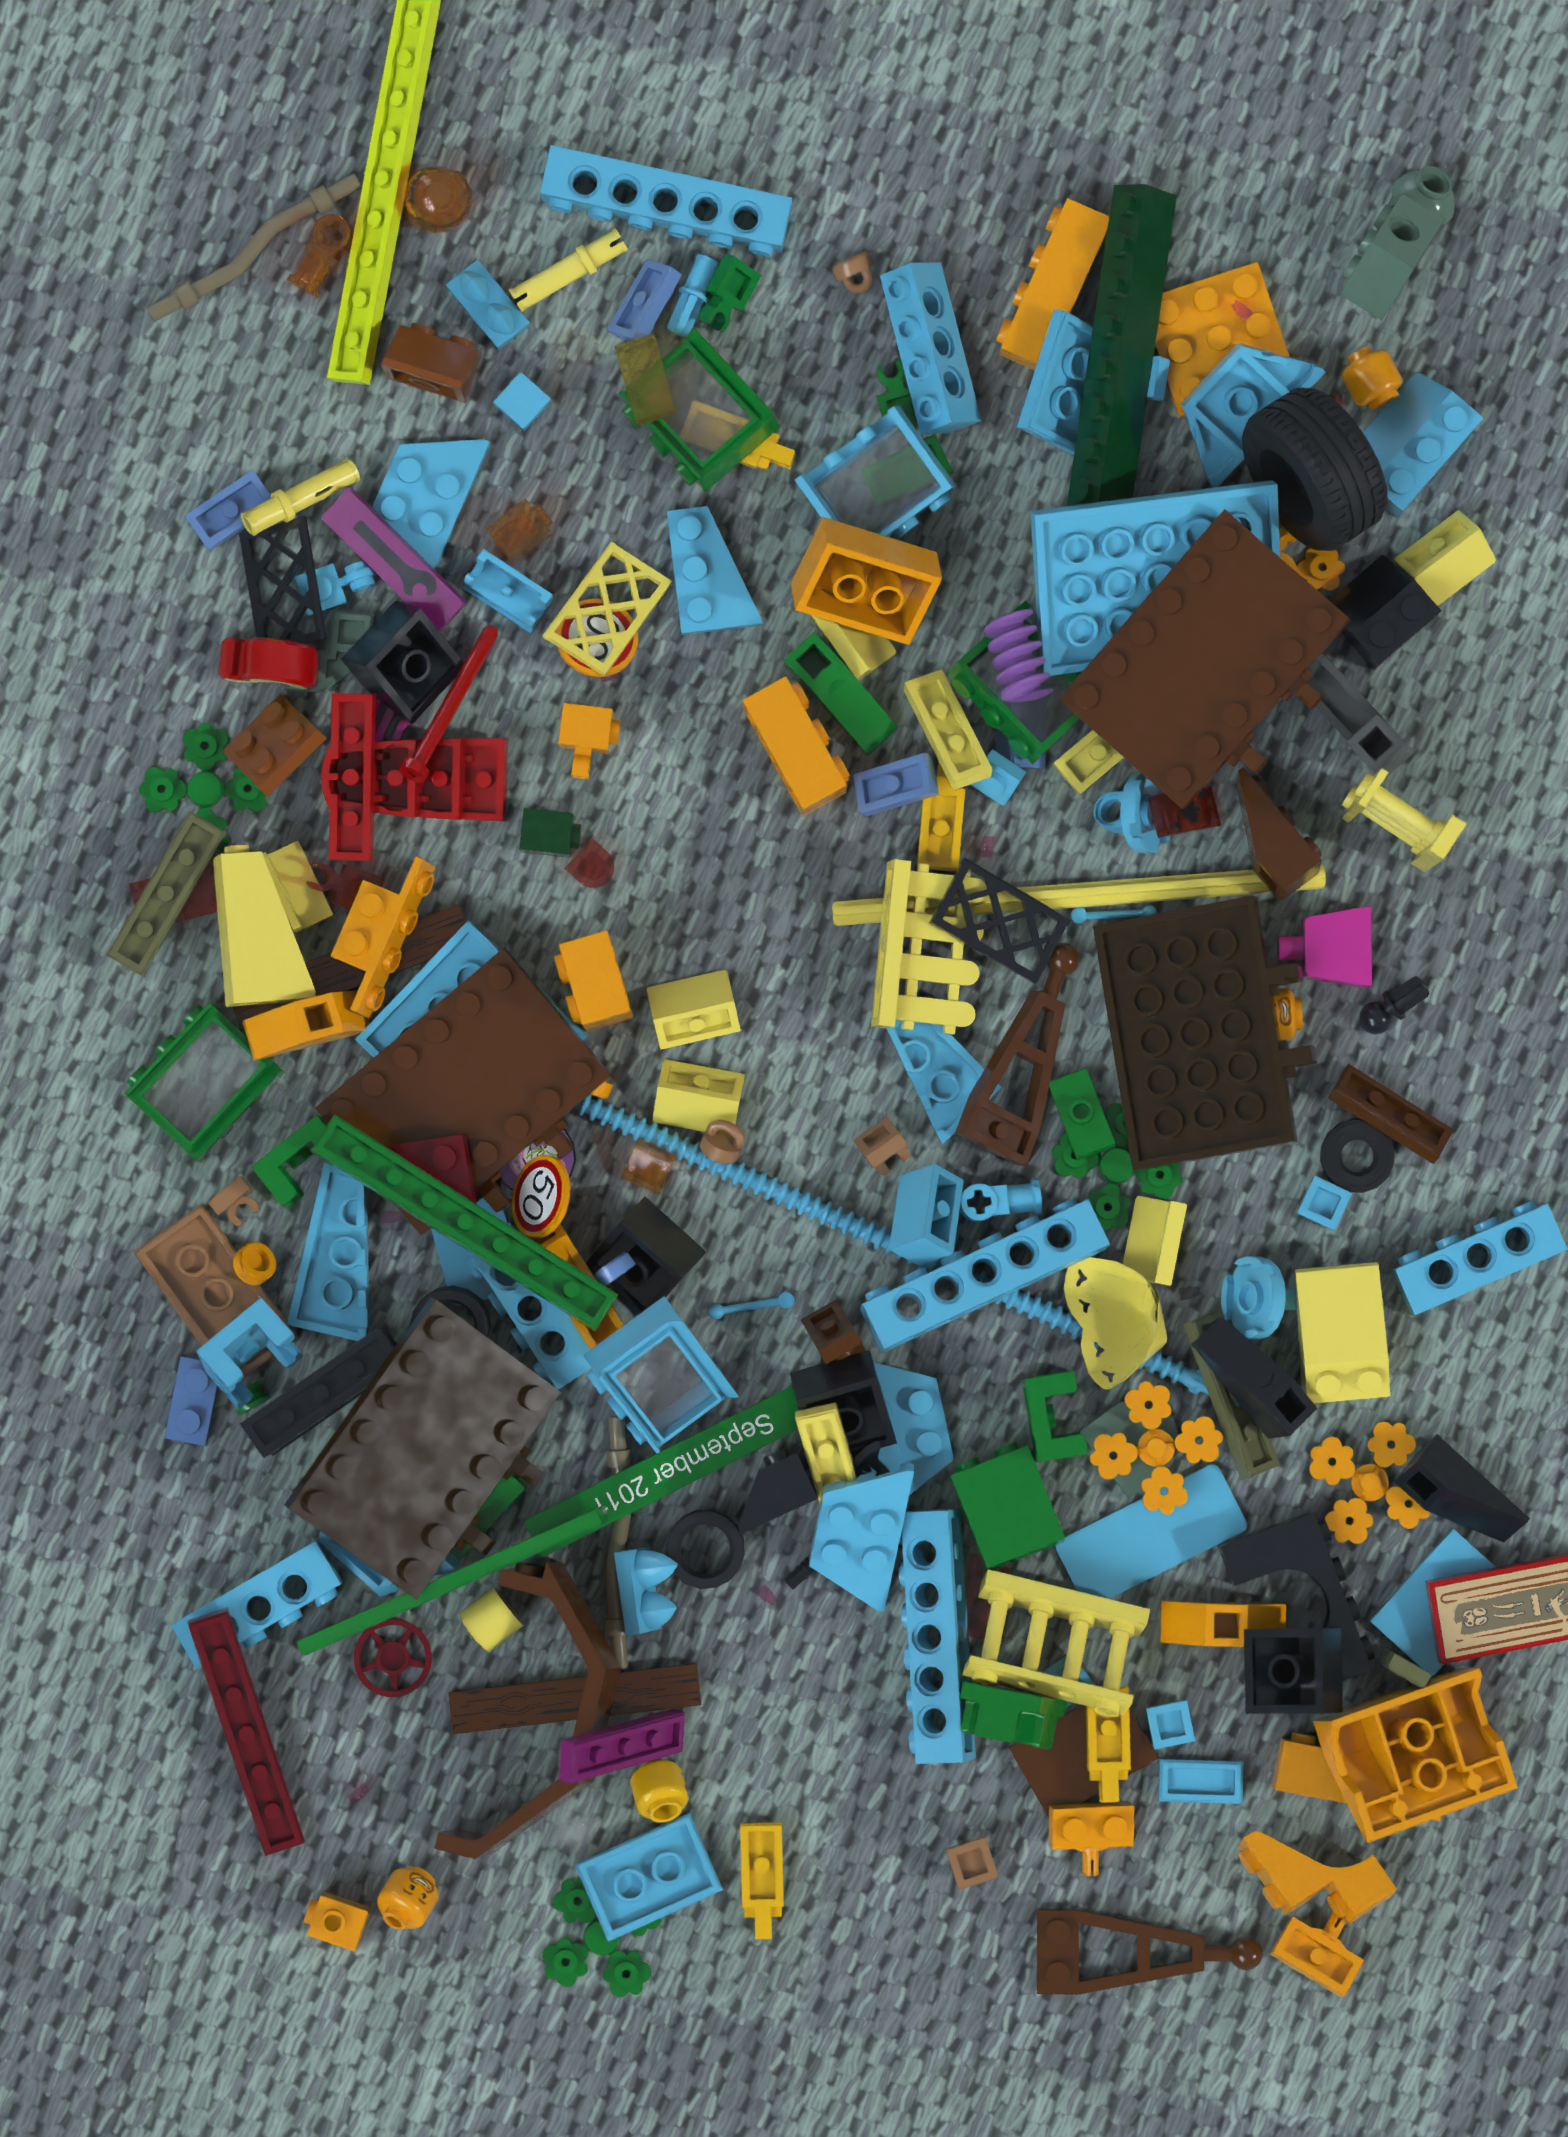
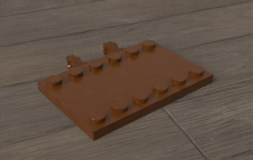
M1224 509L1061 695L1059 700L1184 810L1226 762L1234 767L1241 760L1256 773L1265 766L1268 760L1262 757L1250 745V742L1256 737L1252 732L1282 698L1287 701L1294 694L1311 710L1318 706L1324 697L1308 684L1314 677V674L1308 669L1347 626L1351 619Z
M503 948L315 1109L327 1123L330 1122L335 1114L385 1147L466 1134L476 1202L484 1198L497 1213L512 1202V1199L506 1198L500 1191L501 1186L497 1182L503 1176L500 1170L532 1143L537 1147L544 1141L547 1146H552L557 1151L559 1160L567 1156L575 1146L562 1132L568 1126L563 1117L612 1075L510 952ZM397 1206L421 1236L431 1229L430 1226Z

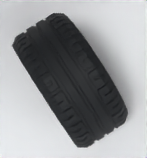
M1295 388L1248 419L1242 435V449L1253 482L1273 480L1277 483L1279 522L1295 539L1313 550L1333 551L1381 520L1388 502L1387 486L1383 471L1360 427L1336 400L1315 388Z

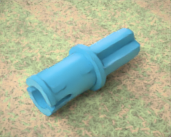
M702 254L696 255L695 262L684 287L679 286L677 290L680 296L667 324L669 331L681 337L688 336L702 305L707 304L709 301L706 297L708 293L706 288L720 264L719 262Z

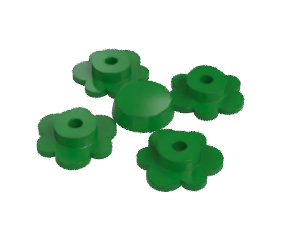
M202 723L198 730L190 729L183 735V743L187 747L184 752L185 759L189 762H195L196 766L202 770L190 778L187 786L183 781L178 780V773L174 769L169 768L163 771L158 767L148 769L145 773L146 782L139 786V793L141 796L146 797L145 806L150 812L157 813L164 808L167 811H174L178 807L177 800L184 798L188 794L193 804L202 807L196 815L222 830L227 828L226 820L222 817L216 818L215 813L209 807L216 805L221 800L223 793L228 798L234 800L233 805L239 811L248 808L253 812H260L266 806L265 797L267 796L239 768L233 773L234 779L229 780L225 786L218 775L210 772L214 768L216 761L222 762L227 757L222 751L228 744V735L221 729L213 730L212 726L208 723ZM203 743H208L209 745L206 750L202 749ZM250 785L252 790L245 792V787ZM165 786L163 793L159 792V787ZM227 834L218 850H222L227 846L229 841Z
M1118 1103L1111 1104L1106 1110L1108 1125L1118 1147L1106 1150L1100 1159L1097 1153L1077 1161L1071 1157L1073 1150L1065 1133L1060 1139V1145L1054 1146L1051 1151L1052 1156L1057 1159L1055 1171L1062 1177L1073 1174L1075 1178L1082 1179L1086 1176L1087 1169H1093L1099 1164L1101 1176L1110 1183L1104 1185L1101 1191L1098 1189L1091 1190L1088 1194V1199L1103 1231H1107L1111 1226L1121 1228L1127 1224L1128 1213L1126 1210L1130 1207V1199L1127 1196H1121L1120 1188L1115 1184L1127 1182L1134 1172L1136 1178L1143 1182L1141 1184L1142 1192L1147 1195L1154 1193L1157 1198L1162 1200L1170 1198L1174 1192V1187L1179 1186L1183 1181L1182 1175L1177 1172L1180 1164L1133 1171L1130 1152L1125 1149L1129 1145L1126 1127L1123 1125V1108ZM1156 1172H1162L1163 1178L1158 1179ZM1105 1204L1111 1205L1110 1211L1104 1209Z
M578 1878L576 1882L571 1879L564 1880L561 1885L562 1891L556 1893L553 1898L555 1909L564 1912L563 1918L568 1923H573L578 1919L582 1923L589 1924L584 1930V1944H572L569 1938L564 1937L558 1941L557 1945L552 1944L545 1947L542 1953L544 1962L548 1964L545 1967V1975L548 1978H556L561 1986L569 1987L576 1982L577 1976H584L587 1973L588 1966L584 1961L588 1957V1950L598 1956L610 1954L608 1958L609 1967L604 1969L603 1978L605 1981L610 1982L609 1988L611 1993L616 1997H624L629 1992L633 1995L640 1994L643 1990L642 1983L648 1981L651 1976L650 1966L645 1962H641V1956L636 1951H631L627 1955L622 1951H615L620 1944L621 1936L607 1941L599 1920H594L596 1913L581 1879ZM580 1897L582 1900L581 1904H575L574 1898ZM662 1918L637 1928L632 1932L636 1936H643L647 1928H657L661 1924ZM562 1959H569V1965H563ZM624 1970H628L630 1972V1976L624 1977L622 1975V1972Z

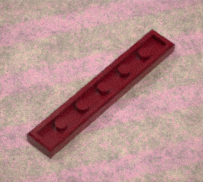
M228 1607L188 1620V1626L265 1856L304 1844L305 1838Z

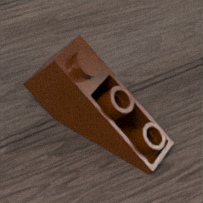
M1242 767L1238 770L1236 787L1253 870L1277 900L1281 902L1319 874L1322 861L1320 859L1321 852L1311 838L1308 836L1303 838L1293 827L1295 826V821L1288 810L1281 805L1277 807L1267 796L1269 795V790L1265 783L1255 774L1250 776L1245 768Z

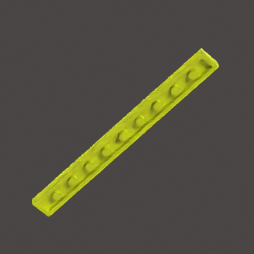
M397 0L327 374V378L335 382L370 385L441 0Z

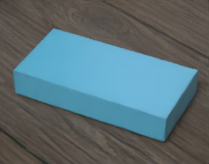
M1159 1758L1158 1801L1242 1804L1244 1762Z

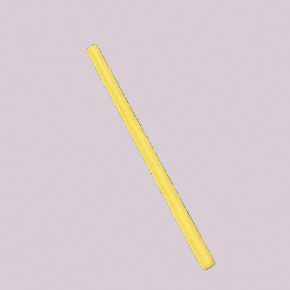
M1321 865L1319 874L1296 891L1324 888L1326 884L1324 866ZM1254 870L1018 887L1021 891L1052 909L1272 893L1256 875ZM1005 891L997 893L1002 913L1024 911L1021 900ZM989 895L979 903H969L972 916L994 914ZM908 896L906 912L913 913L914 897ZM883 898L834 902L832 905L834 924L836 926L881 923ZM926 898L925 914L934 915L941 900ZM955 905L949 906L944 916L954 917Z

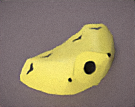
M1089 1257L1068 1267L1065 1275L1064 1293L1071 1314L1083 1328L1081 1350L1088 1373L1104 1390L1111 1389L1129 1378L1167 1343V1333L1158 1291L1153 1290L1152 1285L1143 1275L1117 1261ZM1081 1269L1087 1280L1083 1281L1080 1286H1077L1076 1283L1080 1278L1078 1270ZM1079 1299L1090 1303L1087 1313L1083 1311V1304L1079 1302ZM1094 1342H1097L1105 1350L1098 1358L1096 1357L1097 1349L1094 1346ZM1102 1371L1115 1373L1113 1381L1110 1382L1109 1377L1104 1375Z

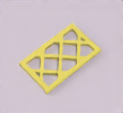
M610 542L542 637L605 677L668 590L672 581L617 546L614 542ZM612 555L624 563L626 573L603 576L602 568ZM648 578L659 585L650 598L640 600L635 580ZM628 581L632 601L610 604L606 585ZM598 586L603 605L580 609L579 599L587 588ZM635 609L636 618L626 631L616 632L612 612ZM605 614L609 633L586 636L582 617ZM575 618L579 638L566 640L556 633L565 619ZM611 642L613 650L603 663L591 656L589 645Z

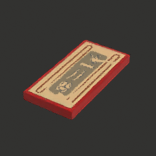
M1568 1553L1425 1581L1437 1659L1441 1665L1568 1640Z

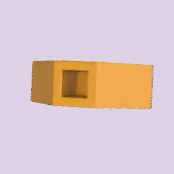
M357 991L330 992L295 1001L243 1020L254 1061L358 1035L365 1031V1028L370 1024L369 1018L350 1010Z
M1161 1601L1160 1643L1244 1647V1629H1286V1604Z

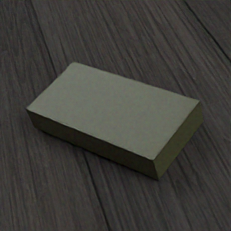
M1388 1649L1385 1650L1379 1660L1382 1666L1420 1688L1422 1686L1425 1687L1431 1677L1430 1673Z

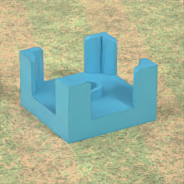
M262 1297L196 1351L208 1376L238 1410L253 1399L252 1392L241 1381L243 1373L239 1368L264 1347H267L285 1368L292 1367L303 1357L301 1351L292 1342L295 1339L292 1331Z

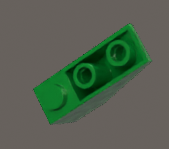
M815 632L784 659V667L868 756L898 729V726Z

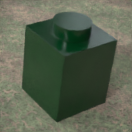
M524 808L519 850L521 853L570 858L571 848L579 849L581 824H574L575 816L573 813Z

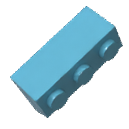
M1417 371L1398 391L1399 396L1389 402L1363 432L1380 463L1385 477L1388 499L1386 509L1397 518L1483 420V417L1452 390Z

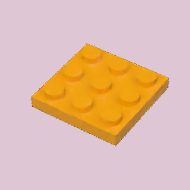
M1258 262L1163 292L1155 350L1157 356L1170 360L1166 383L1178 419L1185 417L1181 403L1237 343L1290 357Z

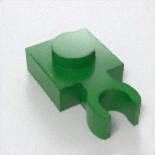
M725 253L706 288L708 292L713 294V297L709 303L703 306L698 319L710 324L716 314L715 321L710 328L719 332L725 331L730 322L732 309L743 311L761 275L735 256Z
M898 359L895 360L898 374L894 378L885 377L881 364L878 365L877 378L887 390V393L876 396L881 416L887 415V411L893 406L901 405L915 429H919L908 386L904 387L902 382L904 378L902 362ZM899 429L889 437L902 434V431Z

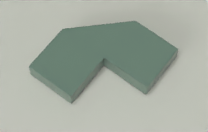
M333 610L329 651L318 650L320 652L316 686L311 690H305L284 684V690L326 694L349 675L351 671L341 658L374 624V614Z

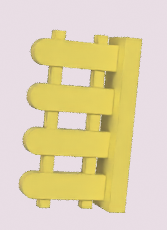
M894 859L887 862L871 1027L892 1028L895 1027L896 1020L902 1021L901 1029L913 1030L914 1022L944 1025L943 1034L954 1035L956 1027L969 1026L975 1019L974 1007L967 1002L958 1001L960 986L972 985L978 980L979 968L972 961L962 960L965 943L929 923L933 915L925 914L926 898L942 900L954 875L929 873L930 864L919 863L917 864V871H910L911 861ZM968 870L963 879L966 895L986 890L985 882L979 878L970 877L971 871ZM958 893L955 894L953 899L959 897ZM908 896L914 897L913 913L906 912ZM986 896L973 899L968 902L971 904L979 903L986 898ZM960 903L955 905L954 917H943V920L958 929L967 927ZM974 920L975 925L980 923L977 920ZM983 929L977 930L979 941L983 937ZM904 938H910L909 954L902 953ZM922 940L952 943L950 958L921 955ZM900 979H906L905 995H898ZM918 981L948 984L946 1000L917 997Z

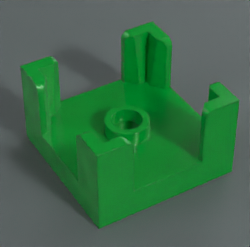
M319 1115L313 1117L251 1166L281 1206L286 1205L290 1208L304 1196L303 1191L285 1169L289 1166L295 1169L313 1155L310 1149L314 1147L328 1125L323 1117Z
M1069 1370L1021 1378L1035 1461L1044 1462L1088 1454L1086 1437L1083 1434L1076 1432L1051 1437L1050 1429L1057 1428L1053 1404L1046 1405L1045 1397L1076 1392L1075 1372Z

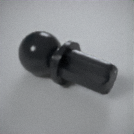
M1414 976L1391 993L1386 990L1382 993L1385 1002H1370L1361 1009L1359 1015L1361 1027L1370 1034L1384 1033L1392 1023V1016L1395 1015L1398 1019L1403 1020L1406 1017L1405 1012L1429 996L1428 987L1422 979Z

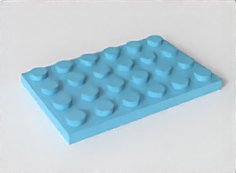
M1270 480L1031 511L1038 641L1042 643V646L1038 649L1039 657L1046 658V662L1040 665V672L1050 673V676L1082 672L1224 509L1280 557L1277 483Z

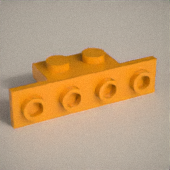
M415 857L400 894L365 880L362 881L331 953V957L366 971L350 1010L370 1019L373 1011H377L382 1005L385 997L384 986L389 974L397 969L401 961L402 952L400 949L406 935L411 934L418 920V913L416 911L422 897L427 896L432 889L435 866L421 858Z

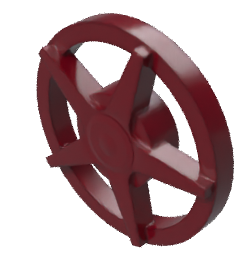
M388 1619L367 1628L358 1639L354 1650V1666L359 1679L369 1690L385 1697H400L416 1690L427 1678L432 1664V1651L427 1637L417 1626L402 1619ZM389 1625L402 1626L408 1629L398 1642H385L375 1632V1630ZM412 1632L418 1636L423 1644L426 1656L425 1663L410 1658L406 1644ZM371 1635L379 1647L376 1660L361 1667V1649L367 1637ZM407 1666L424 1668L420 1677L412 1685L398 1690V1674L403 1672ZM379 1668L382 1672L389 1674L392 1691L375 1686L368 1680L364 1672Z

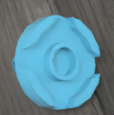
M1140 771L1130 775L1123 791L1105 793L1095 803L1093 811L1096 822L1110 832L1123 833L1127 844L1134 852L1158 853L1160 852L1159 844L1168 843L1171 837L1172 829L1169 827L1174 824V803L1172 800H1166L1165 794ZM1115 803H1121L1119 819L1114 822H1108V809Z
M1260 1256L1239 1258L1234 1262L1238 1266L1233 1275H1226L1223 1280L1221 1307L1224 1319L1231 1320L1234 1328L1247 1339L1260 1340L1267 1338L1278 1328L1284 1315V1310L1297 1311L1296 1289H1285V1282L1280 1269L1272 1260Z

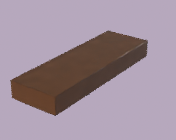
M1350 1064L1345 1067L1328 1097L1331 1101L1432 1164L1440 1157L1454 1130Z

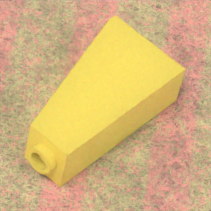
M249 845L224 847V854H219L213 858L226 1007L288 1003L315 997L314 985L262 851L249 852Z

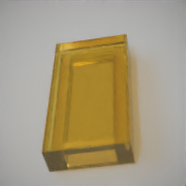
M648 335L615 346L637 425L677 414L655 335Z

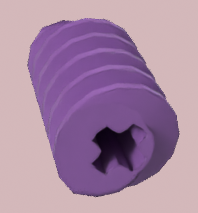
M1032 609L1014 611L997 617L983 630L987 638L994 639L989 643L988 650L990 653L998 655L993 659L992 665L994 669L1003 670L997 675L996 680L999 685L1007 686L1000 693L1001 699L1006 702L1032 701L1047 696L1054 691V689L1041 688L1040 686L1041 683L1050 678V673L1036 671L1037 667L1046 662V658L1032 656V652L1042 646L1041 641H1029L1027 637L1038 630L1037 625H1024V620L1034 614Z

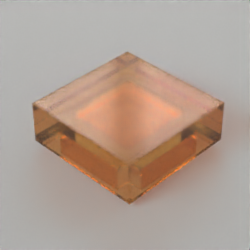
M638 1139L621 1178L659 1195L676 1159V1155Z

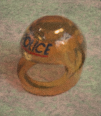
M441 166L425 167L408 179L402 211L413 225L432 233H446L458 228L467 219L473 202L472 190L465 176L458 170L454 171Z

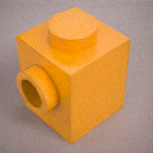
M323 1892L320 1895L319 1901L311 1899L303 1923L310 1925L307 1936L355 1952L371 1907Z

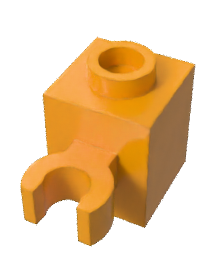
M563 703L558 745L560 748L575 750L571 773L572 778L589 780L592 752L609 754L610 744L618 745L621 720L613 719V709Z

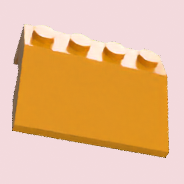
M1459 1668L1429 1679L1425 1687L1422 1686L1420 1688L1414 1684L1344 1709L1343 1713H1333L1313 1720L1325 1761L1366 1842L1378 1840L1518 1789L1504 1742L1489 1725L1480 1698L1479 1688L1482 1680L1480 1668Z

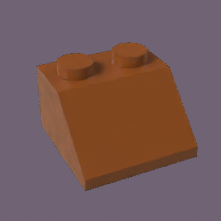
M412 323L410 328L400 325L381 364L387 379L466 404L481 358L479 350L473 348L474 343L451 335L450 340L434 336L435 330L417 323Z

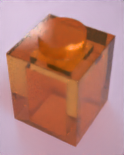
M525 498L486 527V530L507 560L514 566L552 537L548 526L553 522L539 503L532 507Z

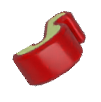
M227 637L222 641L218 675L221 679L231 682L281 683L291 687L311 690L317 683L320 652L316 647L281 639L255 637L247 640Z

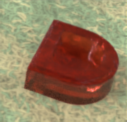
M592 838L564 869L581 885L591 889H598L611 881L615 866L611 855Z

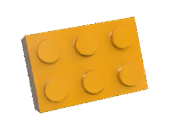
M822 517L794 575L791 589L796 611L910 645L942 580L938 555L935 551Z
M785 676L743 699L742 705L743 711L802 817L846 794L847 785L845 782L849 781L848 777L850 775L840 756L837 754L831 758L825 746L829 745L828 740L830 739L820 720L817 718L811 721L805 710L809 709V701L800 684L796 682L791 685Z
M607 930L558 944L561 954L554 956V960L563 985H571L573 995L566 996V1001L574 1023L582 1024L586 1032L634 1018L613 944Z

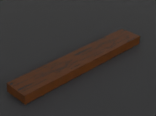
M460 904L417 920L414 930L411 934L406 935L401 946V961L397 969L390 973L389 976L430 961L466 923ZM332 952L305 962L315 988L316 996L330 992L356 989L360 987L366 971L331 957ZM292 1002L233 1006V1010L240 1029L244 1031L243 1020Z
M697 1663L620 1672L610 1716L702 1705ZM587 1676L449 1692L453 1734L577 1720Z

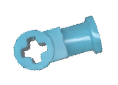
M1032 1178L1030 1183L1017 1185L987 1186L986 1184L977 1183L969 1186L962 1192L960 1213L971 1222H981L994 1216L1023 1212H1034L1035 1216L1042 1215V1198L1038 1178ZM975 1191L980 1192L981 1198H988L989 1205L982 1208V1214H976V1209L967 1205V1201L974 1198Z

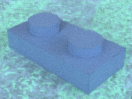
M646 259L607 330L620 339L643 346L664 306L672 296L682 274L670 266Z
M251 470L186 514L185 517L210 552L245 528L241 519V513L271 499V495L254 470Z
M921 753L853 774L859 814L864 816L874 815L939 795L933 757L927 753Z
M180 1357L165 1432L166 1439L207 1446L218 1386L206 1373L201 1360Z

